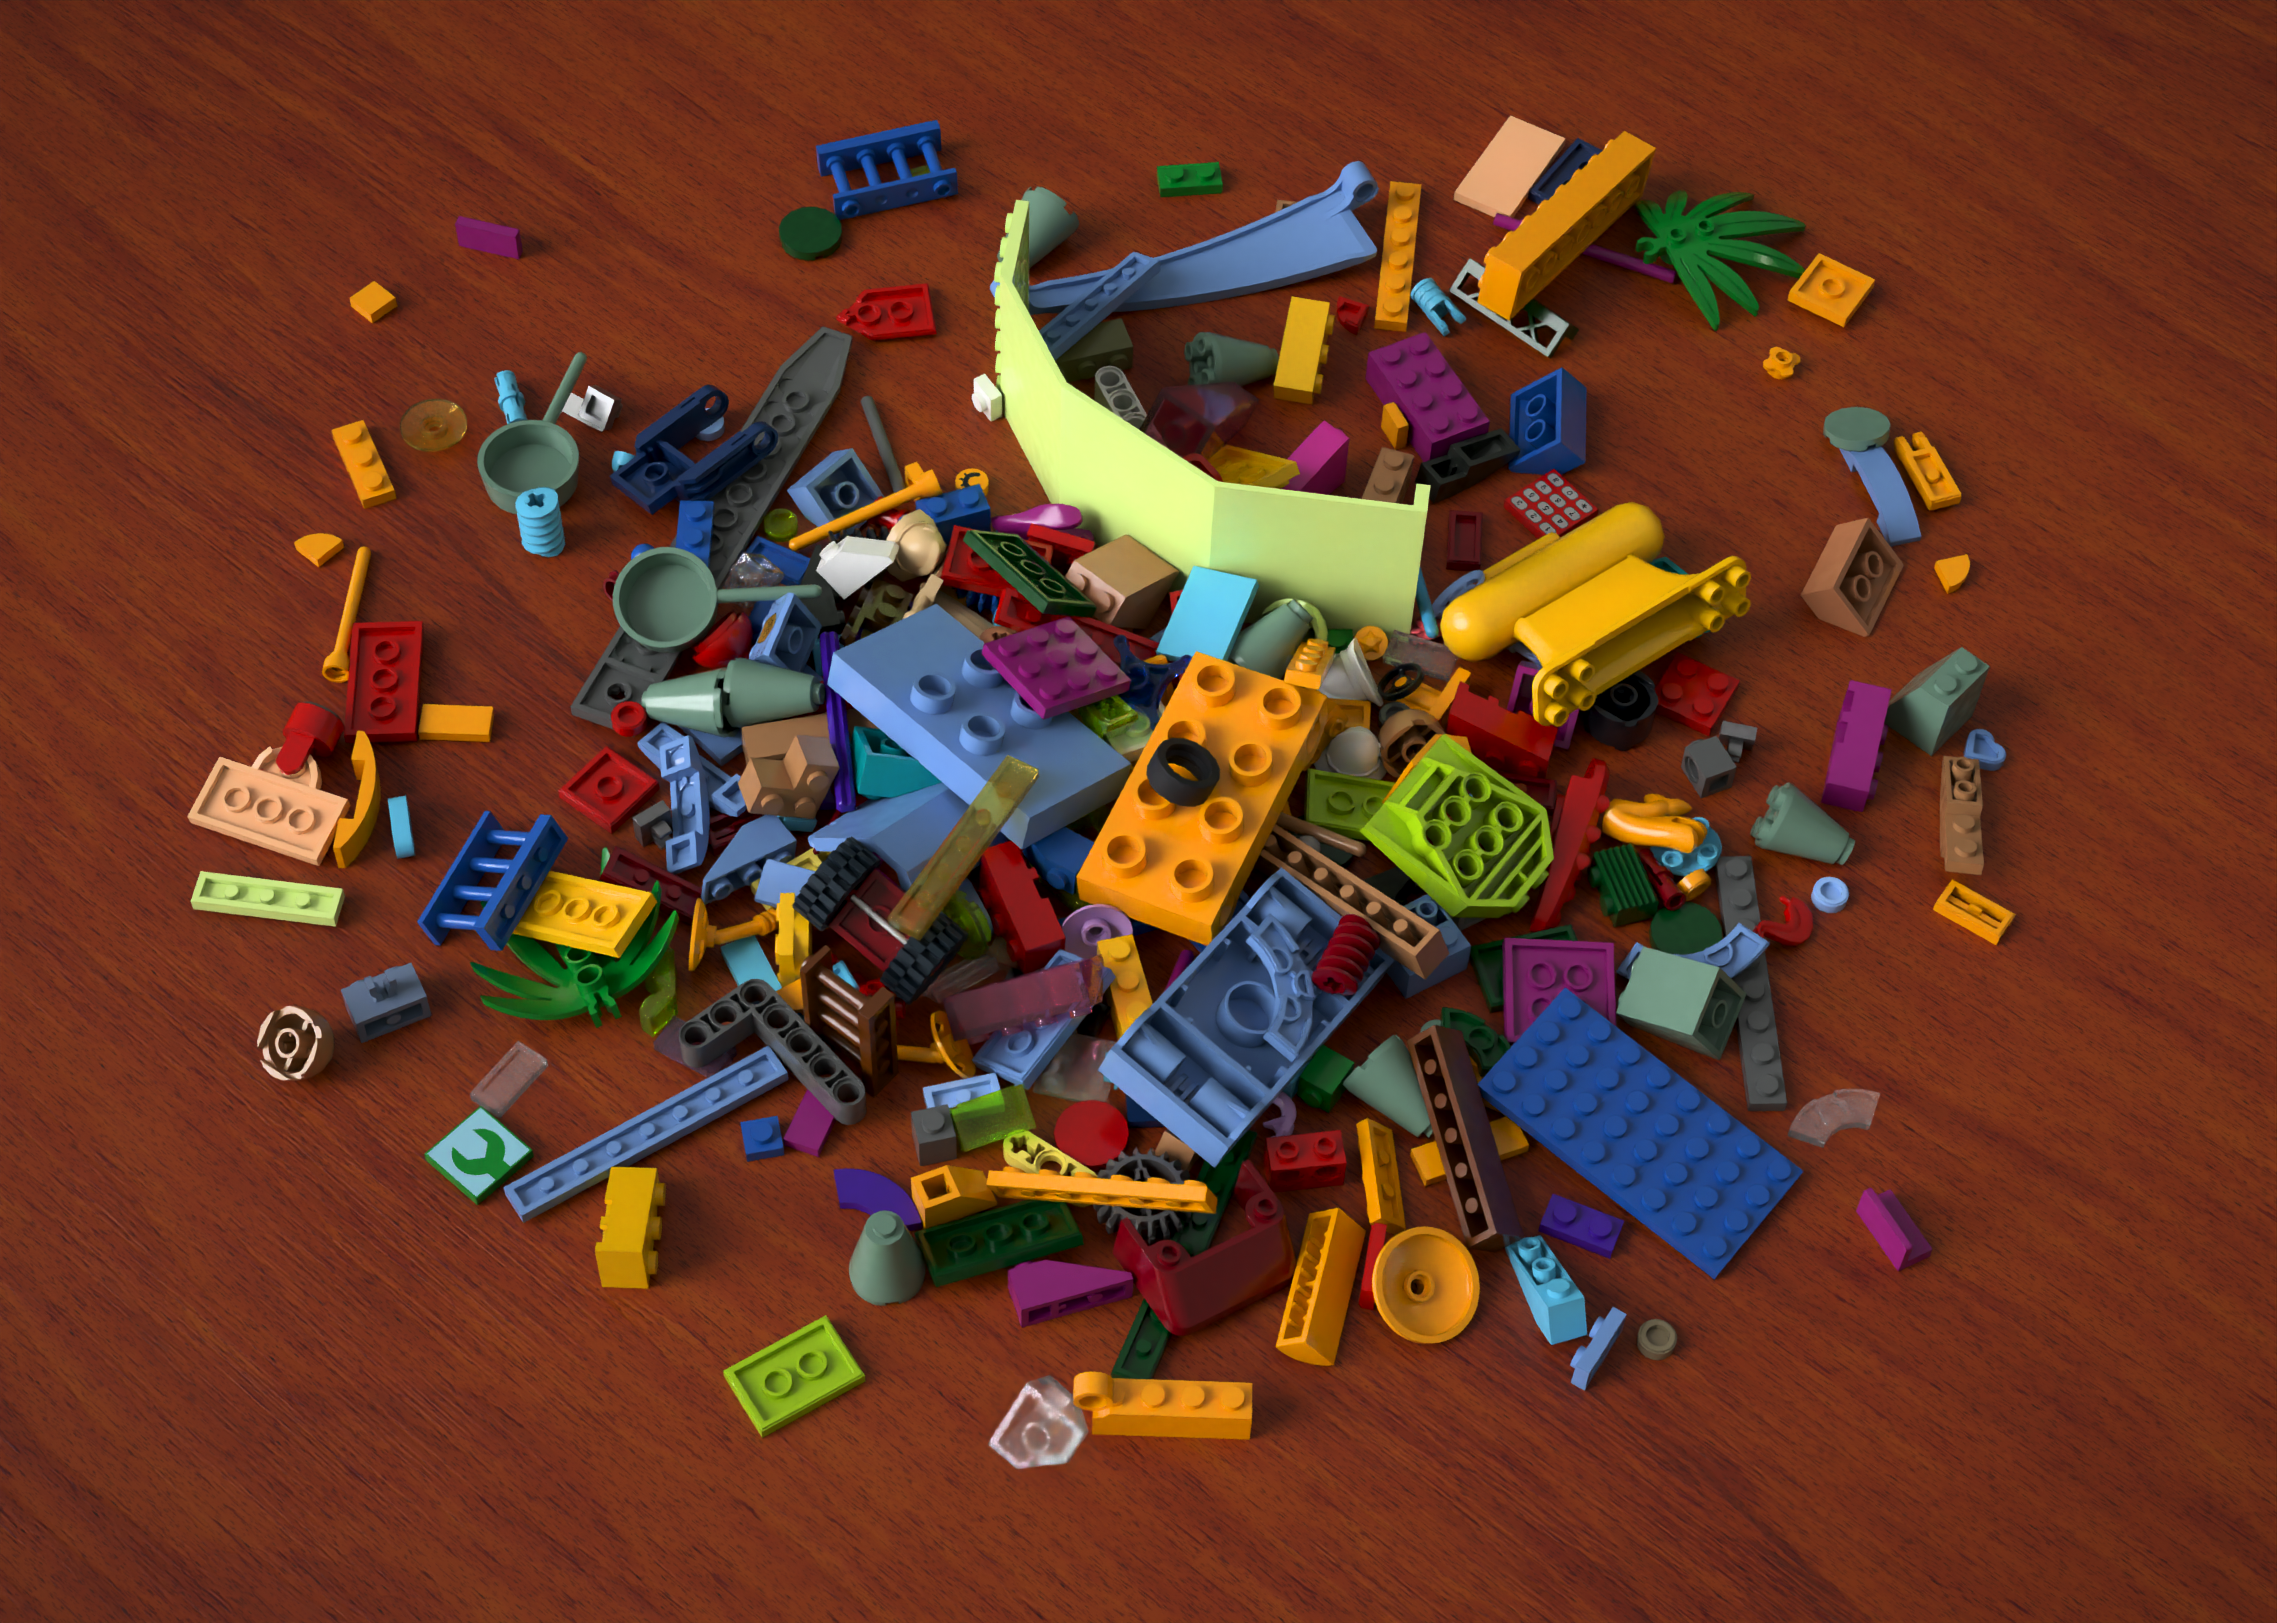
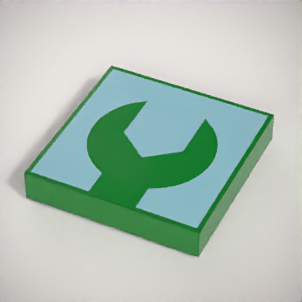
M479 1106L424 1154L428 1163L477 1206L534 1157L533 1150L482 1106Z

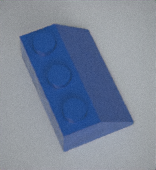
M1563 367L1511 394L1509 437L1521 449L1519 455L1509 462L1508 469L1512 472L1544 475L1555 469L1562 475L1584 464L1586 461L1587 388Z

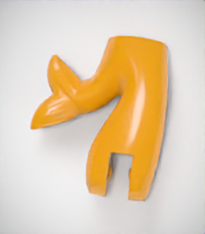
M1659 794L1645 795L1643 797L1645 803L1613 799L1610 802L1609 808L1604 813L1602 832L1611 838L1634 845L1664 847L1683 853H1691L1703 843L1707 835V828L1703 823L1680 816L1692 810L1688 803L1680 799L1665 798Z

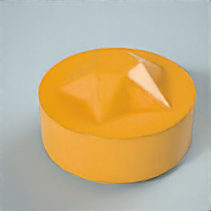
M1366 626L1355 635L1366 661H1376L1385 655L1388 649V639L1383 630L1375 626Z

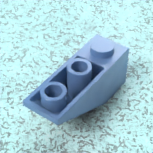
M764 815L740 828L703 879L701 898L705 905L714 900L724 899L731 892L746 885L751 886L752 882L761 878L767 859L787 863L795 858L797 840L777 816Z

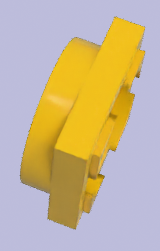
M780 893V903H777L776 922H779V934H776L775 957L776 965H779L778 981L782 988L801 978V965L809 955L813 954L812 923L792 907L795 902V893Z

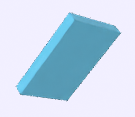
M1193 566L1158 645L1156 654L1164 655L1169 661L1189 665L1196 651L1227 661L1259 588L1257 579Z

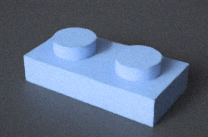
M996 1072L923 1087L926 1108L948 1104L952 1122L1004 1112V1101Z

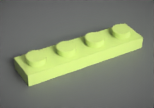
M200 871L191 904L193 909L336 927L345 895L342 888Z

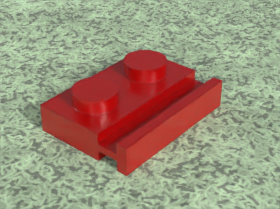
M1031 523L1027 532L1028 541L1054 546L1051 565L1065 568L1067 571L1075 559L1095 550L1094 541Z

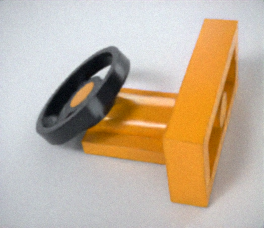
M1406 663L1395 667L1381 679L1378 685V692L1386 701L1401 702L1410 709H1419L1431 714L1444 729L1448 723L1449 712L1459 682L1462 681L1469 685L1471 672L1459 667L1441 692L1422 683L1424 672L1418 664ZM1405 671H1418L1417 677L1415 679L1410 678L1409 675H1406ZM1399 675V677L1393 681L1392 687L1384 693V689L1386 685L1389 683V681L1392 680L1395 676Z

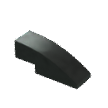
M1500 428L1451 444L1447 455L1422 462L1415 483L1431 485L1429 499L1434 504L1450 498L1486 479L1518 456L1521 449Z

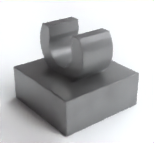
M597 385L588 386L578 416L603 430H609L612 428L615 418L619 417L623 406L621 404L622 399Z
M1727 721L1722 722L1718 739L1722 745H1727V752L1733 762L1739 763L1742 749L1752 750L1756 739L1757 727Z
M662 800L632 817L635 838L643 847L654 841L658 848L663 850L666 848L665 841L672 839L669 836L673 830L671 809Z

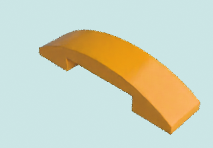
M357 731L351 758L356 780H361L354 819L339 818L333 845L338 868H347L362 851L373 831L380 807V778L373 749L365 731Z

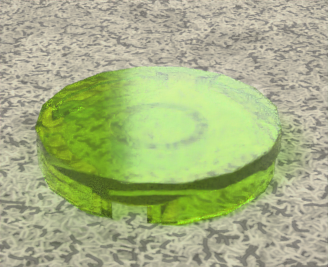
M952 889L937 898L935 912L941 910L969 933L967 940L957 953L965 959L974 960L989 952L990 946H987V942L991 941V930L978 904L974 901L969 903L963 898L967 895L963 891Z

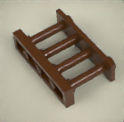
M825 945L816 954L809 955L800 968L804 1020L823 1042L826 1041L861 1067L862 1083L865 1086V1092L874 1098L899 1073L894 994L884 987L873 996L862 994L833 972L831 949Z

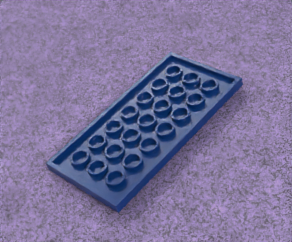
M1564 988L1477 1084L1482 1098L1714 1280L1804 1172L1567 988Z

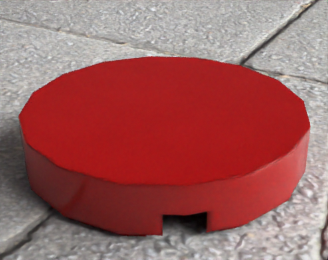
M1097 1100L1080 1101L1066 1108L1058 1117L1054 1129V1141L1058 1150L1093 1172L1100 1171V1168H1105L1109 1159L1118 1162V1155L1121 1151L1126 1153L1129 1142V1130L1127 1121L1121 1112L1107 1102Z

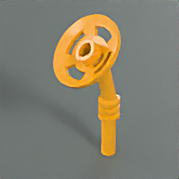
M697 898L690 940L689 971H694L697 968L707 947L714 948L715 944L721 945L757 934L765 936L779 929V922H776V910L770 908L766 912L754 916L752 921L717 930V926L709 925L707 910L702 898Z
M941 1010L931 1015V1032L934 1043L930 1044V1048L897 1045L898 1060L938 1062L940 1064L946 1062L955 1073L964 1079L975 1075L976 1067L972 1061L973 1054L964 1034L955 1021ZM936 1023L940 1024V1031L938 1032L935 1027ZM957 1064L960 1067H962V1071L959 1070L955 1065Z

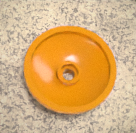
M1415 1227L1404 1230L1392 1237L1380 1251L1372 1276L1373 1296L1380 1315L1394 1332L1415 1343H1440L1455 1337L1469 1324L1478 1305L1480 1293L1479 1275L1471 1254L1456 1237L1438 1228ZM1412 1281L1417 1285L1416 1294L1411 1290Z

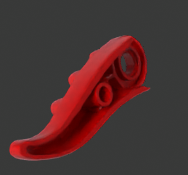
M1594 757L1588 765L1584 777L1572 775L1566 794H1558L1556 797L1550 824L1554 859L1545 869L1549 875L1540 885L1538 900L1529 927L1531 932L1547 930L1559 925L1561 921L1560 909L1564 902L1574 899L1576 894L1574 883L1581 880L1582 870L1590 863L1591 859L1588 856L1591 849L1590 845L1596 842L1601 835V830L1597 827L1599 814L1603 813L1610 806L1609 798L1605 795L1610 770L1604 760Z

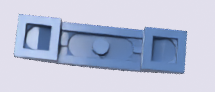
M1876 444L1868 446V450L1860 452L1840 449L1850 471H1858L1879 513L1877 524L1890 547L1920 541L1921 532L1909 493L1900 473L1886 451L1881 446L1875 448Z
M661 722L637 743L641 751L661 770L659 746L684 736L666 723ZM700 756L707 785L709 807L723 814L738 817L747 809L738 785L741 776L736 773L733 777H730Z
M689 735L659 746L661 778L670 782L673 839L667 840L665 843L667 871L674 875L700 866L704 860L709 840L710 812L707 785L693 737Z

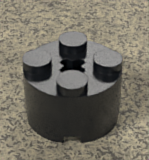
M1638 670L1598 694L1593 706L1584 711L1583 725L1585 731L1601 743L1612 746L1619 751H1628L1634 745L1645 740L1652 730L1658 705V696L1653 681L1646 674Z

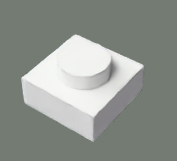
M986 374L974 378L972 401L975 408L979 412L983 411L991 422L1002 417V394Z

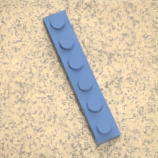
M1133 251L1040 329L1039 332L1054 360L1058 359L1160 272V260Z

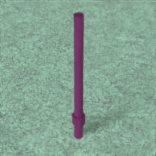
M1497 213L1493 225L1515 231L1524 218L1518 220ZM1591 244L1581 253L1672 284L1677 271L1652 263L1644 264L1643 260Z

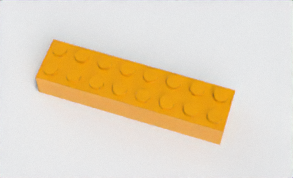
M1626 131L1622 132L1615 140L1610 139L1602 152L1598 155L1594 154L1582 170L1577 169L1569 182L1565 185L1561 184L1549 200H1543L1537 211L1531 216H1525L1515 231L1510 230L1497 247L1493 246L1489 249L1484 258V264H1486L1485 272L1478 282L1480 292L1477 303L1507 320L1513 318L1643 196L1656 148Z

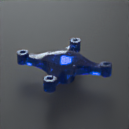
M1117 635L1113 643L1121 656L1120 669L1131 679L1129 690L1085 705L1084 708L1091 717L1099 715L1101 710L1108 707H1126L1137 710L1150 720V727L1153 732L1160 720L1159 704L1164 691L1175 677L1186 671L1192 656L1184 655L1179 660L1168 664L1147 663L1137 658L1130 651V644L1124 635Z

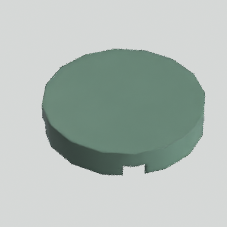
M1841 408L1831 412L1825 418L1823 435L1825 438H1830V443L1837 448L1860 452L1868 450V446L1876 444L1875 448H1878L1887 442L1891 423L1887 416L1870 408Z

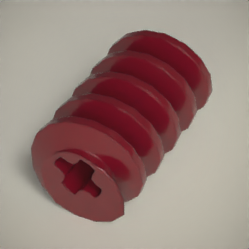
M1346 914L1341 917L1333 937H1331L1327 948L1323 952L1322 959L1319 960L1316 970L1312 974V982L1317 988L1330 994L1353 995L1357 992L1358 983L1362 982L1364 972L1367 971L1370 965L1369 961L1373 959L1375 950L1378 949L1381 943L1379 936L1372 930V926L1368 921L1355 914Z

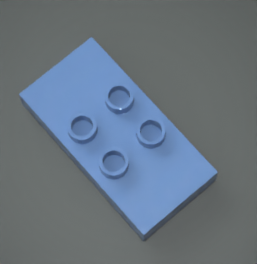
M934 604L833 652L827 685L908 754L918 760L921 765L1020 849L1030 846L1119 797L1127 782L1132 763L1069 712L1043 720L982 655L984 642L938 604Z

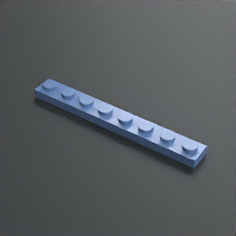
M768 1045L503 1187L505 1195L522 1222L525 1223L608 1178L611 1167H628L788 1080V1072Z

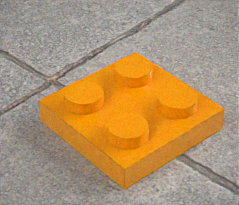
M1818 253L1789 291L1787 300L1845 327L1872 291L1875 279Z

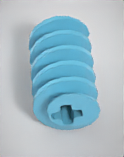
M538 487L523 492L515 502L523 547L532 554H539L544 557L557 556L563 551L565 546L558 494L549 487Z

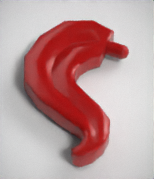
M1781 896L1780 902L1786 905L1784 910L1786 923L1782 924L1763 920L1755 926L1753 932L1762 938L1765 936L1781 944L1796 947L1809 939L1813 930V915L1805 902L1794 896L1791 899Z

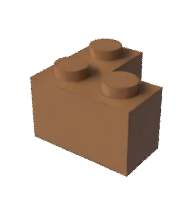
M795 735L783 761L750 757L738 785L749 813L814 819L840 766L828 738Z

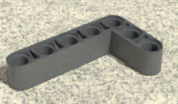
M750 979L742 983L687 1021L680 1028L681 1056L683 1061L691 1067L699 1068L710 1064L748 1036L755 1033L767 1046H770L783 1064L836 1120L842 1124L852 1125L860 1122L865 1117L867 1112L865 1086L862 1081L764 980ZM754 1001H760V1002H761V1003H759V1004H751V1003L754 1002ZM728 1021H729V1022H733V1023H730V1024H727V1025L721 1024V1023H723V1022H728ZM777 1025H783V1026H785V1027H783V1028H778V1029H777V1028H773V1027H775V1026H777ZM695 1042H702L700 1045H691ZM803 1049L808 1050V1051L805 1052V1053H798V1052H796V1051H798V1050H803ZM823 1074H830V1075H832V1076L827 1077V1078L819 1077V1076H821V1075H823ZM845 1099L856 1100L850 1103L842 1102Z

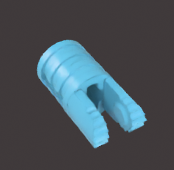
M1423 279L1412 289L1411 299L1417 303L1444 337L1450 331L1448 325L1441 318L1448 312L1459 324L1466 321V317L1440 289L1434 279Z

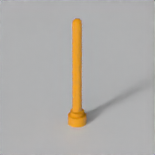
M928 470L920 474L921 478L915 480L916 484L792 538L789 541V548L792 551H799L828 538V531L830 530L835 535L842 529L851 528L920 496L923 499L928 496L933 498L943 494L933 470Z
M365 546L360 547L357 551L334 652L325 658L322 669L323 676L327 680L336 683L348 681L350 663L348 652L352 639V627L356 621L371 557V550Z

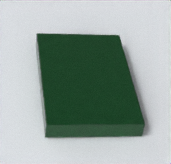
M1571 924L1510 937L1578 941ZM1504 939L1474 945L1470 949L1469 960L1490 1013L1504 1010L1502 949Z

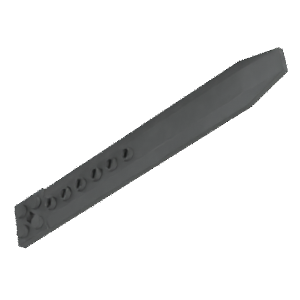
M822 326L780 366L741 429V432H743L756 422H766L777 431L778 442L769 455L707 500L714 501L715 507L710 571L715 580L716 589H722L840 393L853 342L851 335ZM765 432L757 436L754 445H758L763 440ZM677 534L669 547L676 548ZM620 626L570 706L572 715L613 729L611 721L613 708L625 701H634L642 705L643 692L647 691L650 684L666 681L684 651L662 653L650 650L634 640ZM620 692H624L625 698L621 700H613L611 695H618Z

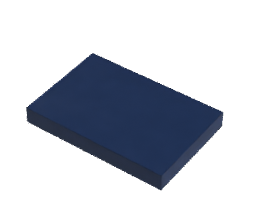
M1577 138L1529 191L1528 199L1539 205L1543 200H1549L1561 184L1565 185L1570 181L1577 169L1582 170L1594 154L1598 155L1603 150Z

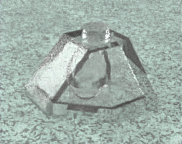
M1051 1375L1026 1383L988 1444L1016 1469L1050 1464H1066L1070 1462L1089 1430L1082 1409L1076 1407L1073 1403V1394Z

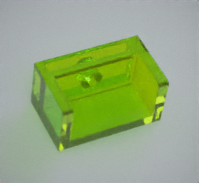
M1015 1084L949 1107L960 1150L964 1152L1036 1128L1022 1084Z

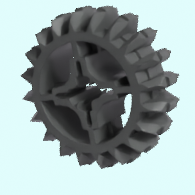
M1136 1147L1133 1150V1156L1129 1157L1121 1151L1118 1155V1162L1109 1159L1106 1163V1170L1100 1169L1097 1178L1110 1179L1112 1175H1124L1134 1179V1181L1147 1182L1148 1178L1155 1177L1165 1179L1170 1184L1183 1185L1184 1181L1190 1180V1174L1188 1170L1181 1171L1182 1164L1179 1159L1169 1163L1167 1151L1160 1157H1157L1152 1147L1148 1150L1147 1154H1141ZM1093 1204L1095 1211H1098L1097 1219L1099 1224L1106 1223L1108 1235L1118 1232L1120 1221L1128 1217L1143 1240H1147L1149 1245L1154 1244L1157 1237L1161 1240H1169L1170 1232L1176 1231L1179 1233L1182 1230L1180 1219L1186 1221V1224L1191 1219V1212L1165 1210L1157 1215H1153L1159 1209Z

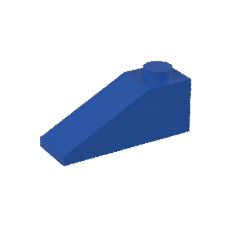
M1063 827L1026 847L1023 850V854L1031 865L1035 867L1042 879L1046 880L1054 888L1063 889L1074 895L1078 889L1076 876L1094 842Z

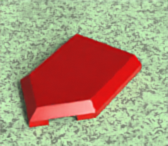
M928 283L865 289L856 297L855 303L848 309L842 310L836 316L837 321L872 341L937 334Z

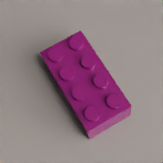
M1426 332L1368 353L1365 379L1383 405L1392 402L1397 404L1409 424L1407 439L1423 462L1447 455L1451 444L1488 433L1490 421Z

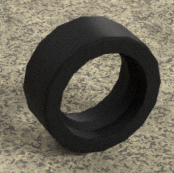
M1170 738L1162 741L1147 765L1146 775L1153 789L1169 802L1180 806L1195 807L1203 804L1210 796L1219 781L1220 768L1211 753L1198 743L1185 738ZM1168 764L1184 767L1198 781H1192L1180 776Z

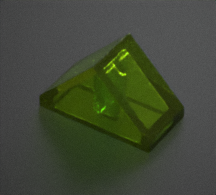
M1118 695L1077 708L1084 725L1104 741L1126 733L1139 720L1138 713Z

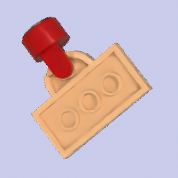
M302 702L296 704L282 731L286 738L282 747L272 749L269 746L259 754L252 767L223 757L218 758L187 816L192 824L320 866L336 835L339 818H345L351 806L348 799L320 790L322 785L321 771L314 760L316 756L328 757L332 754L345 729L342 719L330 709L317 703Z

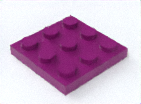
M1069 616L984 643L982 650L984 658L1043 720L1124 693L1129 690L1131 679Z
M1523 938L1504 939L1502 942L1504 1037L1511 1046L1564 988H1567L1616 1026L1614 943Z

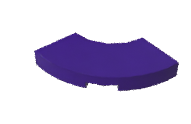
M834 1169L840 1209H856L870 1216L879 1211H892L901 1217L909 1231L922 1229V1222L915 1204L908 1194L896 1183L880 1174L867 1170Z

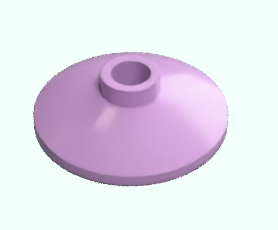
M1106 904L1088 905L1074 911L1066 918L1061 927L1066 937L1065 951L1096 962L1097 941L1133 934L1129 917L1120 909Z

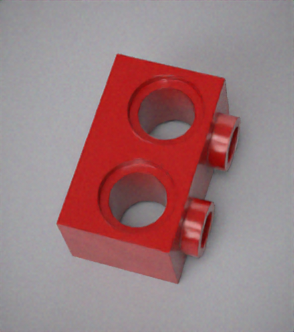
M1341 1130L1265 1138L1263 1162L1267 1185L1273 1193L1344 1185L1347 1161Z

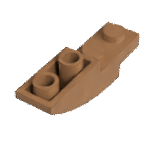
M1943 757L1940 789V855L1944 858L1945 871L1982 874L1984 858L1980 815L1983 801L1979 759Z

